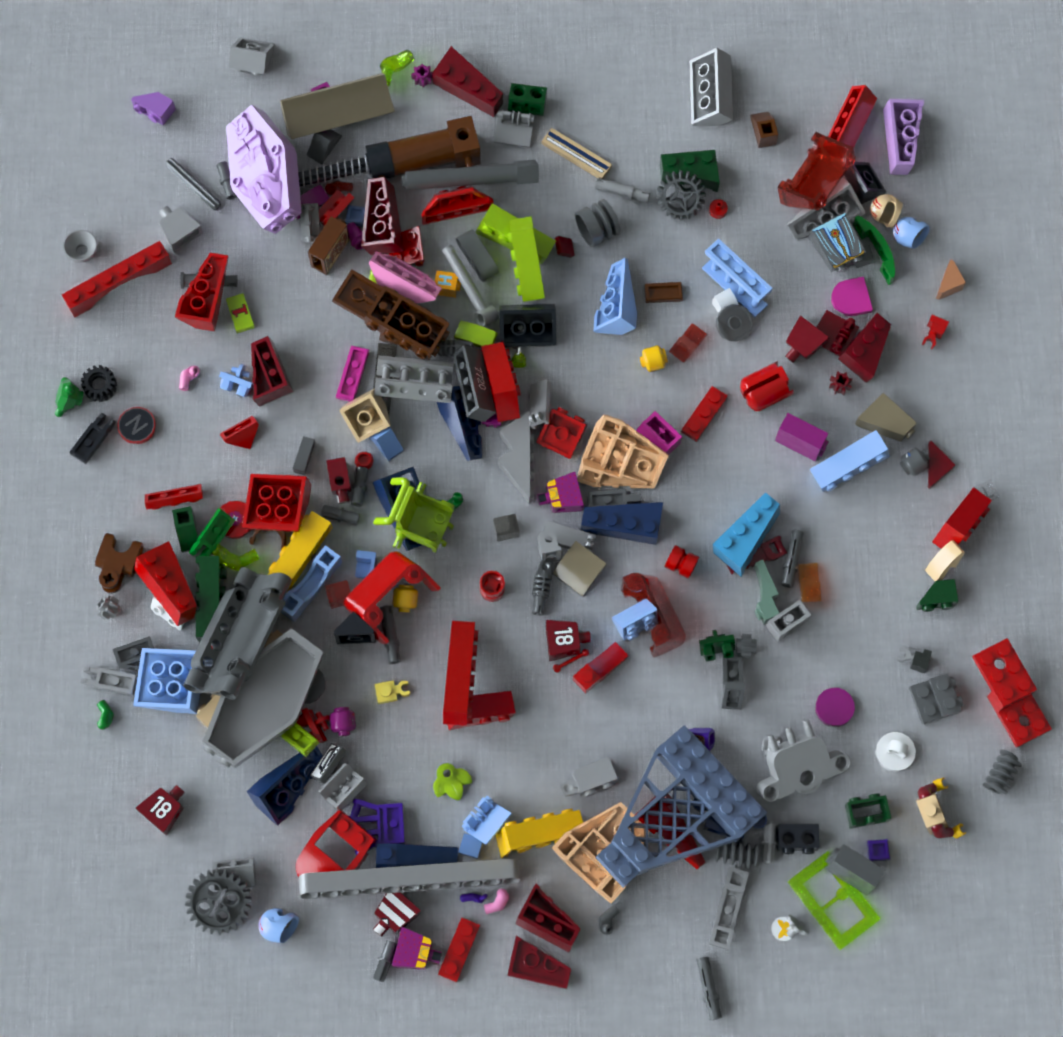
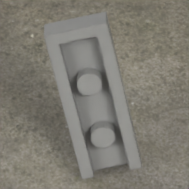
M547 379L531 385L530 415L528 418L529 426L532 429H535L536 425L542 423L549 424L551 383Z
M550 521L546 522L543 531L546 542H552L551 535L553 532L557 537L559 546L570 549L574 542L577 541L592 552L596 535Z

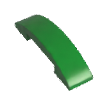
M860 216L855 217L853 223L855 230L861 240L867 237L870 239L883 261L880 272L887 284H892L895 277V264L889 245L882 234L870 222Z

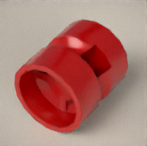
M675 545L664 567L673 572L678 570L679 575L689 579L700 557L691 552L686 554L685 549Z
M487 571L480 578L481 596L489 602L500 600L505 592L504 577L497 571Z

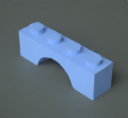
M325 545L313 560L308 573L302 581L285 594V606L281 613L295 622L342 564L341 556Z

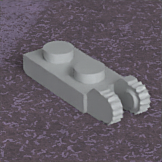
M84 667L83 672L97 675L95 681L82 678L81 684L134 696L137 675L103 668Z

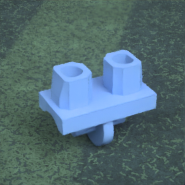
M240 364L238 368L232 367L231 372L236 373V376L226 372H220L219 375L222 378L221 389L231 391L235 382L239 384L236 394L243 397H248L251 388L254 389V384L242 378L243 376L250 377V372L245 371L246 366L244 364Z

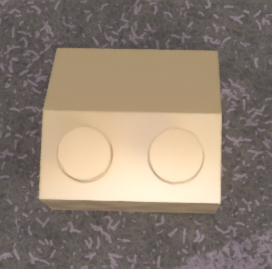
M375 389L344 404L339 410L358 443L391 426L386 404L381 396H374Z

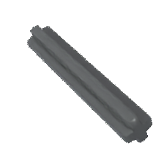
M170 158L166 161L167 168L213 210H217L221 206L220 201L176 160Z

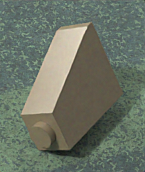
M884 393L857 418L855 423L860 428L872 432L877 430L878 434L900 442L905 437L909 439L915 433L914 428L917 424Z

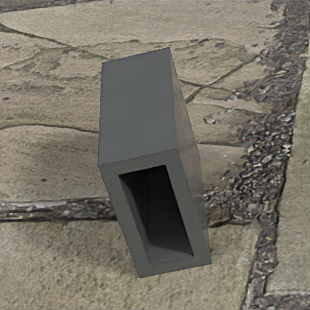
M845 844L839 849L836 847L825 860L828 863L825 870L865 895L876 888L886 871Z

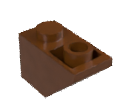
M768 111L751 114L750 118L758 148L776 145L778 131L771 114Z

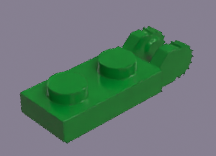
M218 508L197 538V542L193 544L189 553L192 556L196 555L204 545L207 548L201 552L200 556H210L235 522V519Z

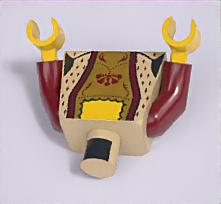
M942 777L921 787L918 790L919 798L916 799V802L930 835L933 834L936 838L954 837L957 839L966 834V832H962L960 829L963 827V824L960 823L952 828L948 826L935 793L948 788V786L943 785L942 781L945 778Z

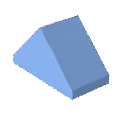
M390 427L370 436V439L388 462L404 451Z

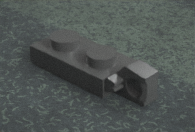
M626 489L588 492L589 507L641 503V494H631V491H626Z

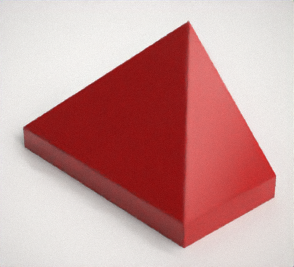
M250 416L220 433V436L227 444L251 449L259 424L253 416Z

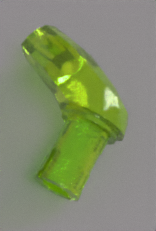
M407 49L397 55L389 56L381 62V73L385 74L388 86L391 85L393 72L403 70L415 60L410 50Z
M218 544L217 548L212 551L214 556L220 557L224 565L237 572L241 567L260 560L255 548L241 556L230 552L221 544Z

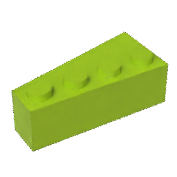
M492 203L475 233L510 250H514L513 243L509 244L507 233L511 232L510 220L518 218ZM533 227L539 263L543 264L556 240Z
M532 216L510 220L511 232L507 234L509 244L513 243L514 250L510 251L512 261H516L517 265L514 268L515 279L519 278L520 285H517L518 296H522L523 302L544 299V288Z

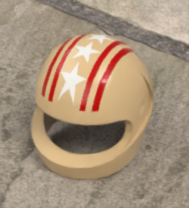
M883 194L873 200L870 212L877 222L884 224L886 227L894 228L901 213L903 203L893 195Z

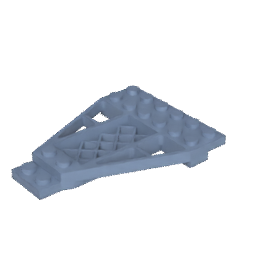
M683 725L655 750L611 843L595 858L624 888L637 875L646 873L651 869L737 842L767 812L698 738ZM656 758L676 778L663 791H660L647 778ZM645 784L655 795V798L634 817H630V812ZM673 790L672 799L664 798ZM676 791H686V800L676 799ZM690 794H691L697 801H690ZM657 803H659L658 811H650V809H652ZM662 803L672 804V812H662ZM676 804L686 805V814L676 813ZM690 805L700 806V815L690 814ZM648 815L658 816V825L648 824ZM642 816H644V824L636 823ZM662 816L672 817V826L662 825ZM712 816L730 837L709 844L697 831V828ZM676 818H685L686 827H676ZM690 819H696L697 821L690 827ZM634 828H644V837H636L634 835ZM648 829L658 830V839L648 838ZM662 830L672 831V840L662 839ZM676 831L684 832L676 839ZM689 835H692L702 845L701 847L671 857L666 856ZM648 843H658V853L650 852L648 850ZM662 844H670V845L662 852Z

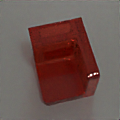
M344 580L325 585L331 609L344 606L345 597L351 592L348 581Z

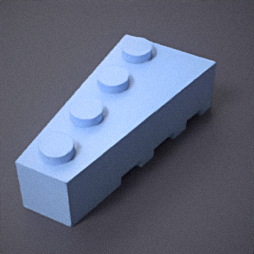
M877 430L811 468L810 471L821 490L829 492L835 489L839 483L852 479L858 473L889 458L890 455L888 448Z

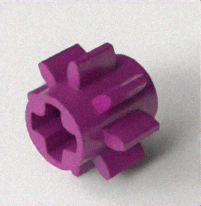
M421 64L418 67H414L415 73H411V77L415 79V85H420L423 88L427 84L431 85L430 78H432V72H430V66L427 67Z

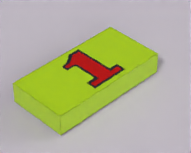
M241 293L226 298L237 334L255 328L244 294Z

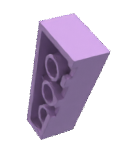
M889 99L883 109L890 175H908L914 166L924 100Z

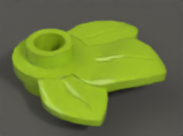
M443 763L437 769V779L433 783L434 793L437 797H441L446 793L450 798L459 801L463 795V785L472 783V778L466 770L455 768L449 763ZM446 769L450 771V775L448 777H445L443 775V772Z

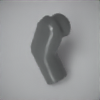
M615 905L607 909L599 918V929L603 934L610 935L613 932L612 919L620 913Z

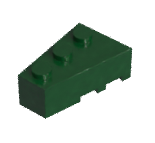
M715 150L661 154L659 164L661 180L668 182L665 176L668 174L673 178V171L676 172L677 176H679L680 170L683 171L684 176H686L687 171H690V178L696 174L697 177L694 181L702 180L699 186L704 185L705 188L718 192L720 180ZM680 182L681 185H684V184L690 185V184L687 183V182Z

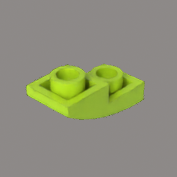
M460 320L454 338L456 340L473 342L474 346L481 348L484 345L494 344L498 333Z

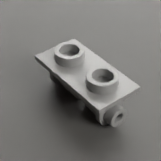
M318 203L301 204L302 241L313 242L320 234Z

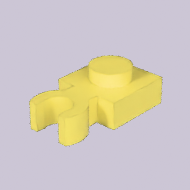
M394 680L374 684L378 704L398 701L397 695L403 697L410 695V691H402L403 686L409 685L408 681H401L396 686Z

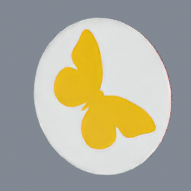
M787 917L775 919L771 927L774 937L780 941L791 939L787 935V931L791 928Z

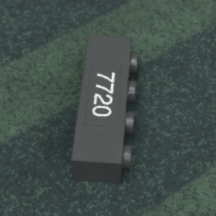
M464 345L453 354L466 415L468 418L485 422L496 413L482 351Z

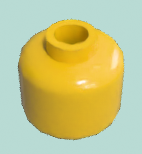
M658 345L643 349L642 356L639 357L642 368L646 367L648 372L665 368V363H668L665 349H661Z
M399 584L393 590L392 605L399 608L398 612L410 613V609L417 607L418 590L414 589L413 585Z

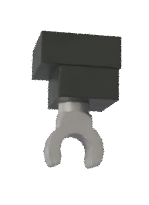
M900 647L899 651L904 652L905 657L897 656L896 660L899 662L912 661L910 669L925 674L932 651L924 649L923 653L915 651L912 654L907 648Z

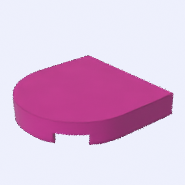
M864 277L844 280L834 287L831 303L835 310L845 314V316L872 313L873 309Z

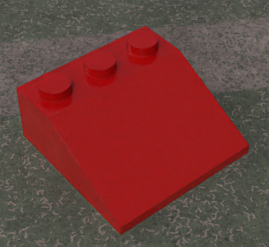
M250 474L242 528L299 532L310 500L312 484L306 476Z

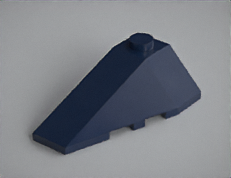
M317 746L307 757L299 752L260 778L246 792L255 806L278 826L293 812L296 807L294 806L299 795L302 796L305 792L304 787L309 779H313L310 777V774L323 755Z

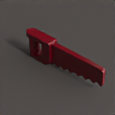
M776 536L762 543L746 569H749L750 566L754 567L755 563L760 560L764 562L775 561L788 554L781 542V536ZM774 543L779 553H773L769 545ZM727 565L731 575H733L735 571Z

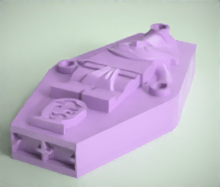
M251 105L226 126L230 182L234 193L261 227L276 234L302 213L297 153L293 145L263 110Z

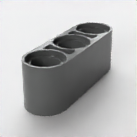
M473 229L456 238L459 248L482 282L499 273L497 265Z

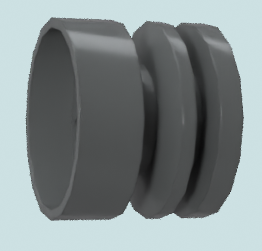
M605 199L599 200L598 204L593 203L591 206L592 211L585 207L575 212L574 215L577 227L590 247L602 243L604 240L603 235L610 239L612 235L616 236L621 232L617 216Z

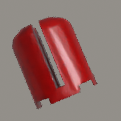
M778 361L744 377L740 382L741 393L744 399L747 400L748 407L754 411H761L794 395L793 390L789 391L787 386L789 385V379L783 367H778Z

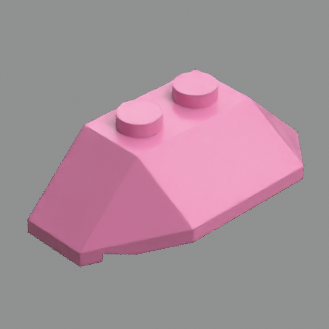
M376 251L369 262L378 285L392 288L405 298L413 300L416 304L435 301L442 289L427 274L397 257L381 254Z

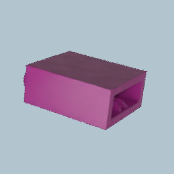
M787 413L779 427L775 441L816 461L818 456H823L829 441L826 439L829 433Z

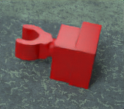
M932 314L927 324V327H930L929 335L924 338L922 345L924 346L926 341H931V349H933L936 345L935 338L941 339L949 321Z

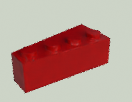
M503 342L481 346L498 422L520 418L518 396H521L519 384L515 385L517 384V377L514 372L509 349H505Z

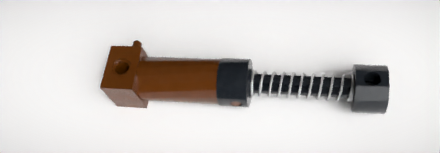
M471 115L448 120L447 129L365 145L366 153L363 158L358 156V159H353L351 157L349 161L344 159V162H339L337 160L335 164L330 162V165H325L323 163L322 167L316 165V168L309 166L308 170L302 168V171L298 172L299 186L304 188L305 185L311 187L312 183L318 185L319 182L325 184L326 180L332 182L335 178L337 180L340 177L346 179L347 176L353 177L354 174L360 176L362 172L370 174L372 179L381 177L387 179L405 174L406 171H419L451 163L455 164V168L474 167L481 164L480 145Z

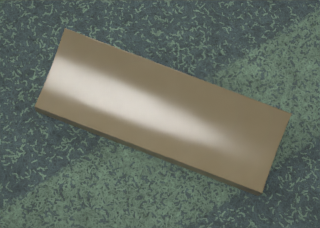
M384 73L280 100L286 132L291 139L395 112Z

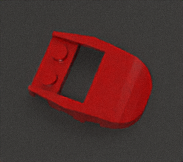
M340 809L314 832L296 861L297 876L299 877L305 873L344 871L339 864L315 845L329 827L359 852L345 870H358L369 855L367 852L372 843H376L377 839Z

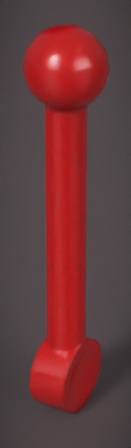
M583 649L582 653L562 664H555L553 666L554 672L558 673L562 667L583 656H588L589 650Z

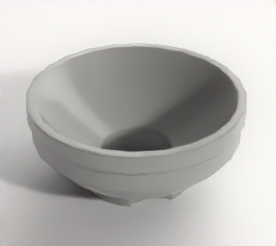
M75 230L64 239L63 249L70 260L83 263L92 259L96 254L97 241L91 232ZM85 246L87 247V252L85 254H78L77 249Z

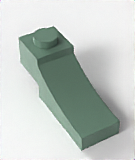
M760 560L754 566L760 587V602L756 605L755 614L757 619L761 620L763 625H765L770 619L779 614L773 601L777 599L779 593L764 561Z

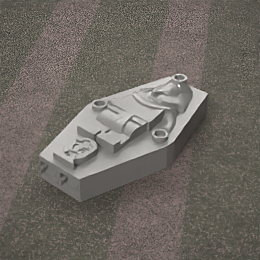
M292 628L263 648L251 677L243 683L237 698L231 700L220 697L202 741L203 745H205L204 750L212 756L214 754L218 755L221 758L220 762L226 767L232 766L237 768L292 728L299 719L324 656L323 651Z

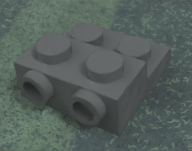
M948 673L909 687L922 724L961 712L963 700L960 695H956L954 690L957 688L956 681Z

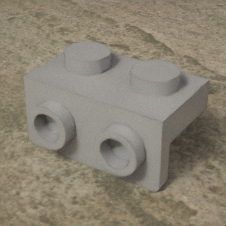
M344 763L318 792L334 808L343 810L368 783L347 763Z

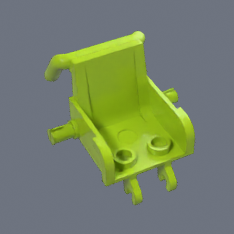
M392 478L391 485H402L389 517H375L373 524L390 525L396 522L395 533H397V537L392 546L396 548L398 543L397 549H400L403 540L406 538L431 548L432 552L435 553L439 544L446 547L447 542L442 537L446 527H449L450 530L454 528V525L449 522L455 508L454 505L445 500L439 501L424 495L423 493L427 486L425 483L422 486V482H419L415 490L414 487L410 486L407 478Z

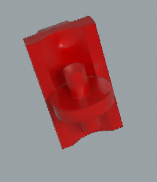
M303 709V714L299 716L296 723L302 728L309 725L311 729L309 733L320 743L328 741L323 730L329 729L327 725L330 721L329 715L323 716L321 711L314 714L312 709Z

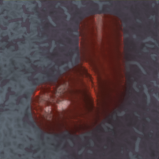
M334 181L325 186V191L329 195H333L337 190L352 192L353 184Z

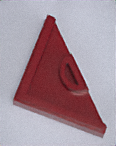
M932 441L928 443L927 487L929 489L955 467V464Z

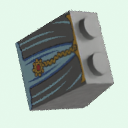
M846 213L811 231L809 238L831 272L836 270L838 273L846 269L847 264L851 262L856 264L864 259L863 256L866 251Z

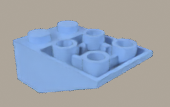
M647 599L612 617V621L623 641L627 639L631 641L639 636L638 633L645 630L647 632L656 627V623H658L657 609Z

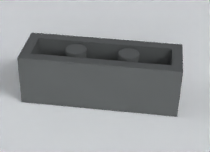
M303 436L293 465V472L302 475L306 474L315 446V439Z

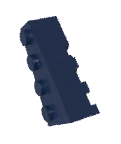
M663 502L584 507L581 531L656 545Z

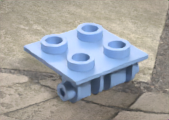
M486 796L477 804L479 808L474 807L477 813L475 814L471 811V815H468L461 827L464 831L488 845L512 813L494 803L489 796Z

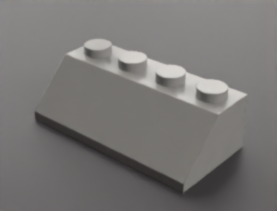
M715 48L690 60L691 125L720 126L733 120L731 55L719 48Z

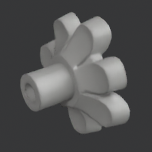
M792 915L787 917L791 927L787 931V935L790 938H793L797 933H801L804 936L809 934V931L804 928L806 926L805 923L802 921L798 923V920Z

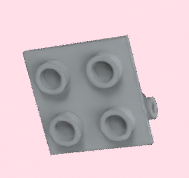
M504 109L499 110L494 143L530 148L535 115L531 113L524 114L519 111L516 113L515 111L509 112Z

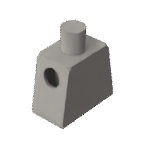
M165 206L160 210L159 213L163 218L159 221V224L174 253L203 234L199 223L182 208H177L172 212L168 206Z

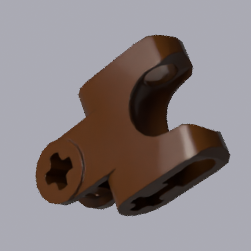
M106 533L96 556L95 567L102 569L99 575V583L105 592H117L121 587L124 575L130 577L135 575L136 557L144 551L142 542L133 541L127 551L117 552L115 551L116 538L114 534Z

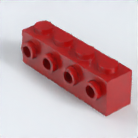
M866 85L851 87L824 143V146L835 158L850 157L877 101V97Z

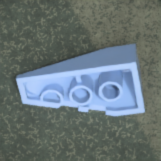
M624 258L611 265L605 283L607 289L605 294L601 295L600 301L602 304L600 310H596L594 316L593 331L595 333L623 335L636 329L637 310L628 259Z

